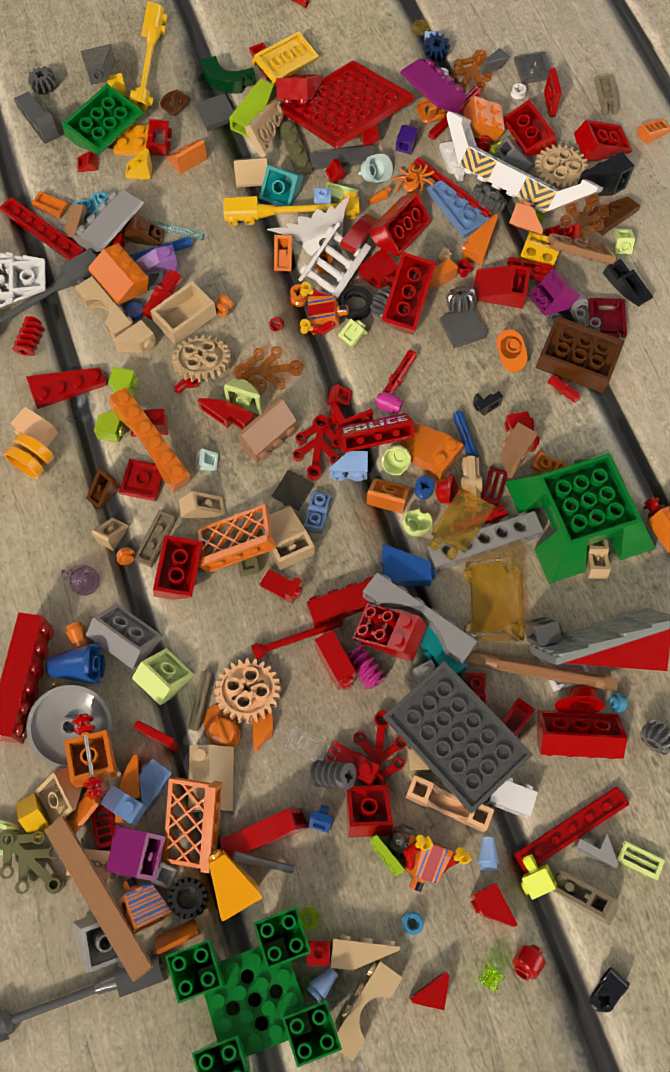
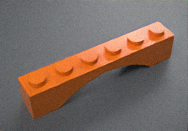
M124 387L110 395L109 406L119 420L128 426L143 444L171 491L174 493L187 485L191 475L127 388Z

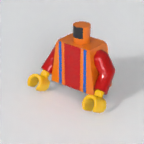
M308 282L302 283L301 295L307 296L310 294V296L308 297V320H301L300 331L303 334L310 331L313 335H326L334 328L339 327L340 316L349 315L348 305H339L335 296L315 288L312 290Z
M411 834L408 847L403 850V868L406 872L413 875L409 887L421 892L425 880L433 883L439 882L441 876L450 867L459 862L467 864L471 861L469 851L458 847L456 854H454L448 848L432 842L429 836L424 838L423 835L414 836Z

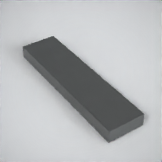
M374 145L309 153L312 170L327 168L332 159H338L342 166L362 164L369 156L376 154Z

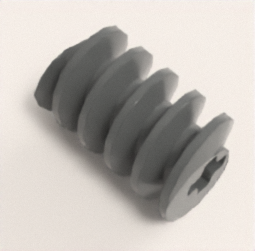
M316 760L309 770V777L313 785L331 789H350L354 785L357 775L356 768L352 763Z

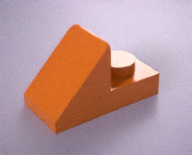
M274 235V271H292V235Z

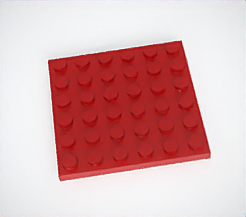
M352 60L324 77L314 98L309 99L308 103H298V100H293L292 103H282L280 106L285 116L338 149L412 102L414 98L412 93Z

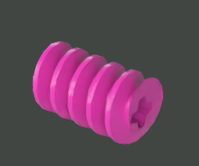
M361 644L348 654V658L356 670V676H361L359 679L360 683H365L364 689L368 690L381 684L387 677H380L384 671H376L379 664H371L374 656L367 658L370 651L363 652L362 649L365 647V644Z

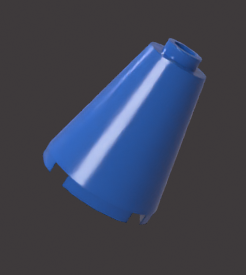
M89 644L50 657L45 664V670L51 677L87 684H99L101 682L98 681L99 678L104 677L105 657L100 655L99 649H102L101 646Z

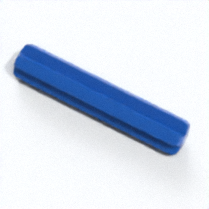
M454 412L453 419L467 456L478 458L479 454L463 412Z

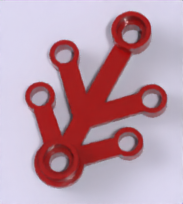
M325 415L316 416L310 428L295 436L296 443L304 445L306 438L316 433L315 439L293 452V459L296 462H301L304 459V455L314 449L312 465L307 468V477L312 481L319 480L322 475V470L319 466L321 450L329 457L331 465L335 463L332 461L333 458L340 459V455L336 454L323 440L325 433L332 441V447L336 450L340 449L338 445L334 444L337 441V436L330 429L331 422ZM303 437L304 440L299 441L298 438ZM296 454H301L302 456H301V457H296L295 455H296ZM316 472L317 476H312L311 473Z
M385 711L377 712L374 717V724L377 726L375 750L368 743L363 732H356L353 736L354 743L360 745L372 762L379 766L395 752L403 750L407 744L401 737H397L394 743L383 751L385 728L389 724L387 721L384 724H380L378 719L387 713ZM357 735H361L363 737V741L358 742L356 741L355 737ZM402 740L404 746L398 747L396 742ZM395 758L392 761V765L382 772L381 770L376 777L379 785H386V779L389 776L403 769L404 760L402 758ZM400 761L402 763V766L400 768L395 767L394 762Z

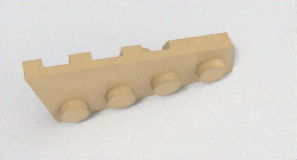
M277 99L272 100L245 126L247 135L250 137L261 158L267 155L268 152L266 150L271 146V139L275 136L276 128L279 127L284 116V112Z

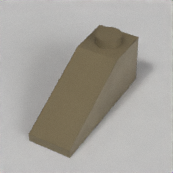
M555 867L552 874L557 882V887L553 892L610 926L619 908L616 900Z

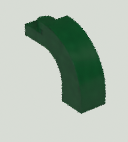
M216 56L201 59L206 81L218 91L238 94L242 93L243 87L256 84L254 68L227 71L219 65Z

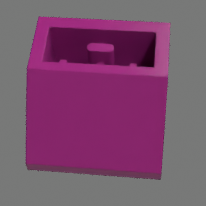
M551 269L537 287L533 289L529 297L542 314L546 316L568 310L580 297V294L563 275Z
M116 826L105 871L155 881L166 837Z

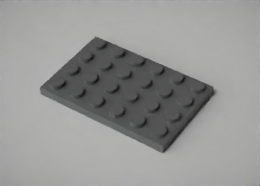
M445 661L383 716L388 724L470 814L477 810L533 756L526 746Z

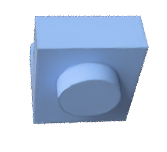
M314 188V205L331 204V188Z

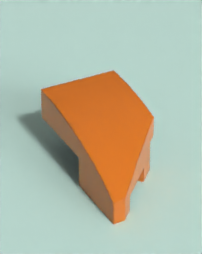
M265 712V719L258 716V722H255L252 718L255 752H258L260 747L272 738V732L274 731L273 712L271 714Z

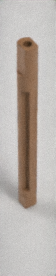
M471 652L465 660L467 665L598 689L614 691L617 689L618 678L475 652Z

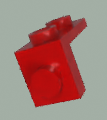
M336 404L330 407L329 419L332 425L340 427L372 420L373 411L369 409L344 419Z
M270 569L260 582V587L291 604L294 603L296 598L299 599L303 592L300 579L295 577L291 581Z

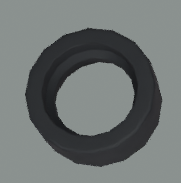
M358 285L345 288L340 294L339 305H346L345 301L351 297L362 298L365 300L366 305L360 309L349 308V315L344 317L353 321L366 318L371 312L372 295L370 292Z

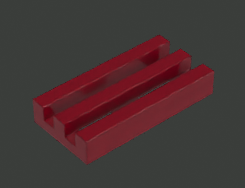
M493 467L489 468L481 502L484 503L485 501L488 502L487 504L491 505L492 503L497 507L499 506L507 478L506 471ZM492 472L496 474L490 496L486 497ZM499 474H501L503 477L497 499H493Z

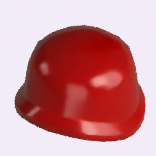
M449 474L448 477L442 478L437 482L435 488L437 500L441 504L453 507L459 506L462 501V493L454 476Z

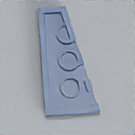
M442 180L434 183L433 186L427 187V193L463 239L471 235L490 219L481 214L482 211L478 208L474 209L468 204L469 201L465 198H460L457 192Z

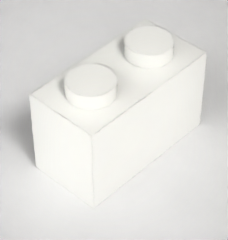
M509 778L488 798L487 804L527 819L531 817L538 792L533 791V787L524 783L518 785L513 783V779Z

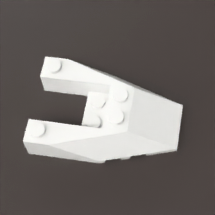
M6 252V254L0 253V309L46 290L44 259L23 255V257L15 256L9 252Z

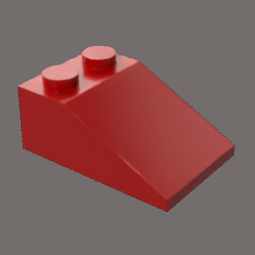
M293 74L276 78L277 100H283V103H292L293 100H298V103H308L309 99L314 98L324 78L323 74Z
M585 120L573 133L576 143L579 145L582 154H584L583 158L587 160L600 161L621 152L624 154L632 152L621 125Z

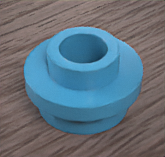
M618 692L614 693L609 700V706L614 713L624 712L627 707L626 696Z
M417 912L406 913L402 918L403 930L410 935H416L422 931L424 921L421 915ZM410 919L416 920L417 924L414 928H411L408 924Z

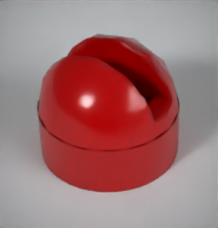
M274 317L270 319L269 327L274 332L280 331L284 327V321L280 317Z

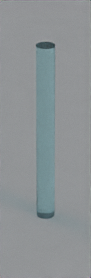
M148 220L164 231L199 240L204 239L203 233Z

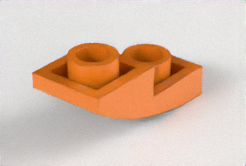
M539 451L530 468L539 472L558 470L568 465L560 459L555 461L542 451Z

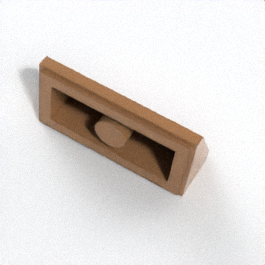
M72 204L70 206L63 235L71 240H74L73 237L77 234L75 231L84 224L88 210L84 205Z

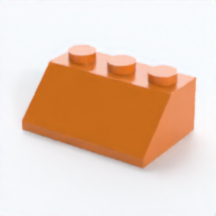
M119 243L104 248L88 267L89 272L117 305L148 291L149 277Z

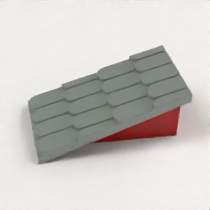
M648 608L618 614L617 618L594 622L589 627L563 632V635H561L562 641L541 647L534 644L529 645V653L554 665L568 663L668 671L670 614Z

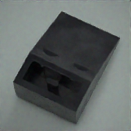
M623 152L612 155L608 160L599 162L594 167L584 170L580 175L578 185L581 184L582 180H590L603 187L602 192L590 197L613 196L626 189L635 165Z

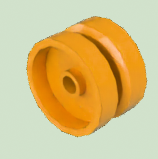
M19 433L14 439L15 446H9L3 456L21 472L32 478L39 479L44 472L42 465L48 466L53 460L54 455L47 447L33 437Z

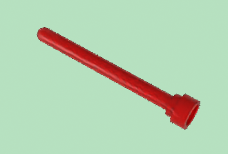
M338 619L265 645L263 643L252 644L251 649L254 658L257 660L261 659L263 655H266V652L339 628L343 625V621Z

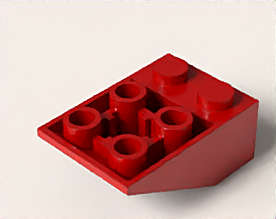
M508 265L478 269L473 286L476 300L523 309L531 268Z
M367 603L352 639L393 657L413 662L427 624L419 615Z

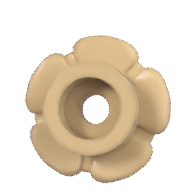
M442 248L437 257L441 261L440 263L451 256L450 248Z

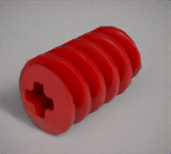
M26 316L24 318L22 328H20L17 340H15L12 347L13 351L24 356H35L33 350H37L38 346L36 344H40L39 339L42 338V333L45 331L39 319L33 316Z

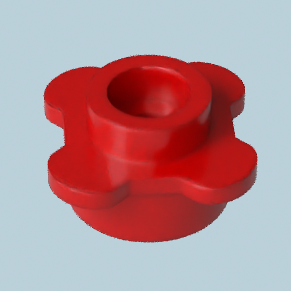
M461 259L457 263V272L462 278L467 277V274L474 269L466 259Z

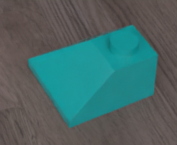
M267 165L259 199L278 206H292L300 192L304 175L288 169Z

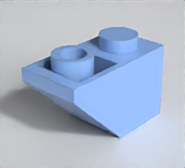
M368 451L347 452L330 467V479L337 481L344 479L362 481L367 479Z

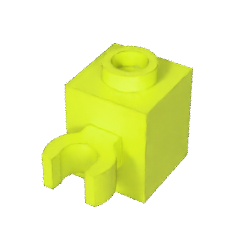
M532 854L524 857L523 862L529 871L523 875V882H521L525 894H530L533 900L555 890L557 882L548 865L545 864L538 868Z

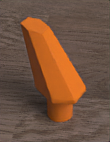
M387 186L384 190H379L367 200V203L374 204L389 198L388 194L392 189Z

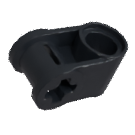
M609 967L590 995L589 1002L591 1007L597 1012H611L629 988L630 982L614 968ZM599 997H605L603 1000L605 1006H600L601 1001L598 999Z

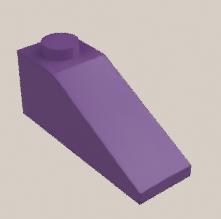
M172 245L155 248L135 261L144 273L162 269L163 275L167 274L170 269L179 271Z

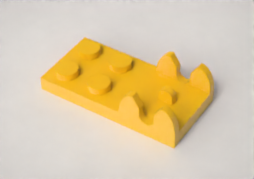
M298 31L255 54L252 64L261 67L272 81L271 84L274 85L275 89L277 87L276 78L295 73L316 61L319 55Z

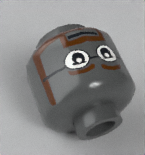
M400 824L399 827L392 829L388 847L393 851L392 854L403 859V850L408 847L411 834L418 836L414 828Z

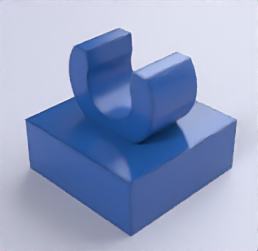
M321 805L319 812L312 811L309 827L329 834L333 817L328 815L330 807Z

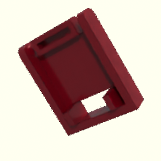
M589 298V323L592 318L597 317L601 321L600 332L619 338L621 333V338H626L625 299ZM599 306H614V310H598ZM593 321L592 325L597 326L598 322Z

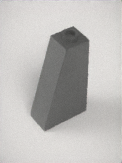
M107 44L80 51L91 85L107 81L116 62L112 45Z

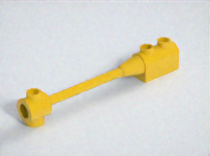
M147 1L141 36L147 38V51L141 85L135 90L131 89L129 99L142 111H146L148 107L152 108L153 97H150V92L147 89L153 48L161 35L164 36L165 25L162 24H166L167 20L164 8L150 1Z
M346 192L339 203L280 207L259 204L257 196L223 198L224 219L230 226H237L238 221H245L247 225H254L255 220L275 214L315 212L317 209L327 211L330 206H333L335 209L349 196L344 215H346L347 219H355L356 215L360 214L359 197H357L355 192Z

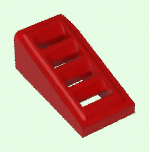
M101 805L94 810L91 817L96 849L102 851L111 848L117 825L114 813ZM108 810L107 815L97 817V813ZM109 819V823L99 825V821ZM110 827L111 831L104 833L100 832L104 828ZM112 835V839L102 842L103 837Z

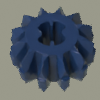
M438 31L435 36L431 33L429 38L426 37L425 44H423L424 54L429 55V59L433 57L435 62L438 58L442 61L444 56L448 55L447 50L450 49L449 39H444V33L439 36Z

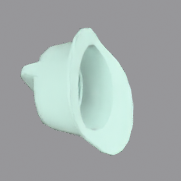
M385 154L372 155L362 163L361 171L358 175H362L367 182L379 183L387 181L392 176L393 165L390 158Z

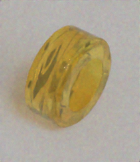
M416 20L413 23L414 34L422 36L425 34V31H428V23L426 21Z

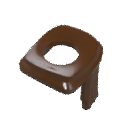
M176 89L163 96L160 106L167 113L178 115L189 104L191 99ZM171 100L173 102V107L169 105V102Z

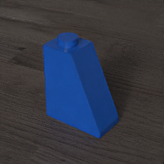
M382 545L383 574L388 576L393 584L402 587L431 585L432 579H435V570L431 568L430 561L394 547Z

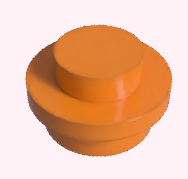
M124 547L117 552V562L120 565H129L134 561L136 553L129 547Z

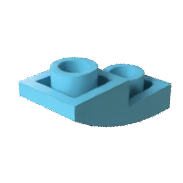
M108 191L91 194V199L75 201V204L84 205L88 209L86 217H89L92 213L95 214L98 211L97 207L99 204L109 199L107 197Z

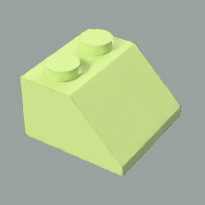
M166 648L141 661L132 679L159 705H162L173 698L195 674Z

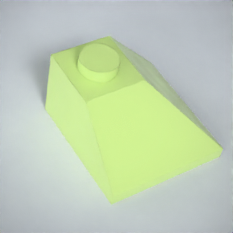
M233 378L225 384L224 391L227 402L236 404L257 415L262 413L260 394L251 383L243 379Z

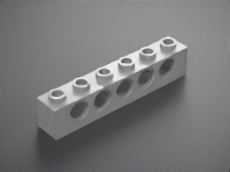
M526 511L512 519L507 517L496 524L488 523L478 530L470 529L459 536L456 534L451 535L447 540L441 542L439 540L429 543L425 553L431 563V568L438 572L539 539L544 531L535 511L530 513ZM515 526L521 527L523 531L516 530ZM497 532L504 533L506 537H500ZM479 538H485L488 542L482 543ZM461 544H468L470 548L465 549ZM449 549L452 552V554L447 555L443 552V550Z

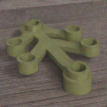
M5 829L0 832V849L3 850V867L0 869V876L3 879H9L14 875V868L12 867V852H14L19 857L18 882L15 885V891L18 894H25L30 888L28 867L46 883L45 888L49 893H59L64 887L62 877L58 875L52 876L35 860V858L58 859L59 855L56 857L51 856V850L54 849V846H51L49 849L25 850L20 845L21 843L30 842L37 845L43 844L46 840V835L42 831L18 835L13 829ZM37 834H42V841L37 842L35 840ZM6 836L11 837V842L9 844L4 843V839ZM5 868L10 869L11 873L9 876L3 874ZM53 880L58 883L56 889L50 887V883ZM20 883L26 884L24 891L19 890Z

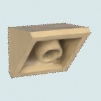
M267 157L234 159L236 188L262 186L267 168Z

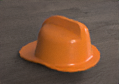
M504 330L499 334L496 341L500 360L507 371L518 372L525 367L528 360L525 340L516 330Z
M219 704L208 708L204 714L203 725L209 743L211 745L236 748L241 738L236 717L231 720L230 714L225 716L224 709L220 710Z

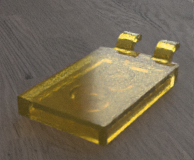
M461 488L432 530L431 535L434 538L430 542L429 548L437 551L442 542L447 543L451 547L447 552L446 558L454 561L459 551L466 553L494 510V506Z

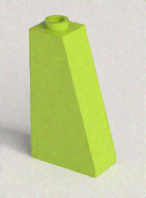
M262 79L258 80L229 117L231 130L250 139L245 126L274 100L273 84Z

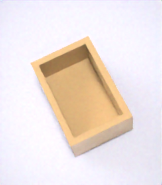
M193 281L151 310L153 322L175 345L217 315L215 303Z

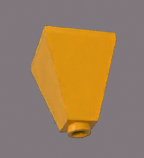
M218 849L208 856L222 921L262 899L257 882L232 860L224 850Z

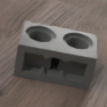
M541 617L523 622L527 641L538 647L562 641L563 628L557 620Z

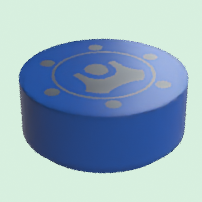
M133 302L126 306V315L130 316L133 321L143 317L141 313L143 308L139 303Z

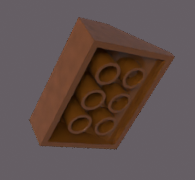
M556 316L535 368L604 393L624 340Z

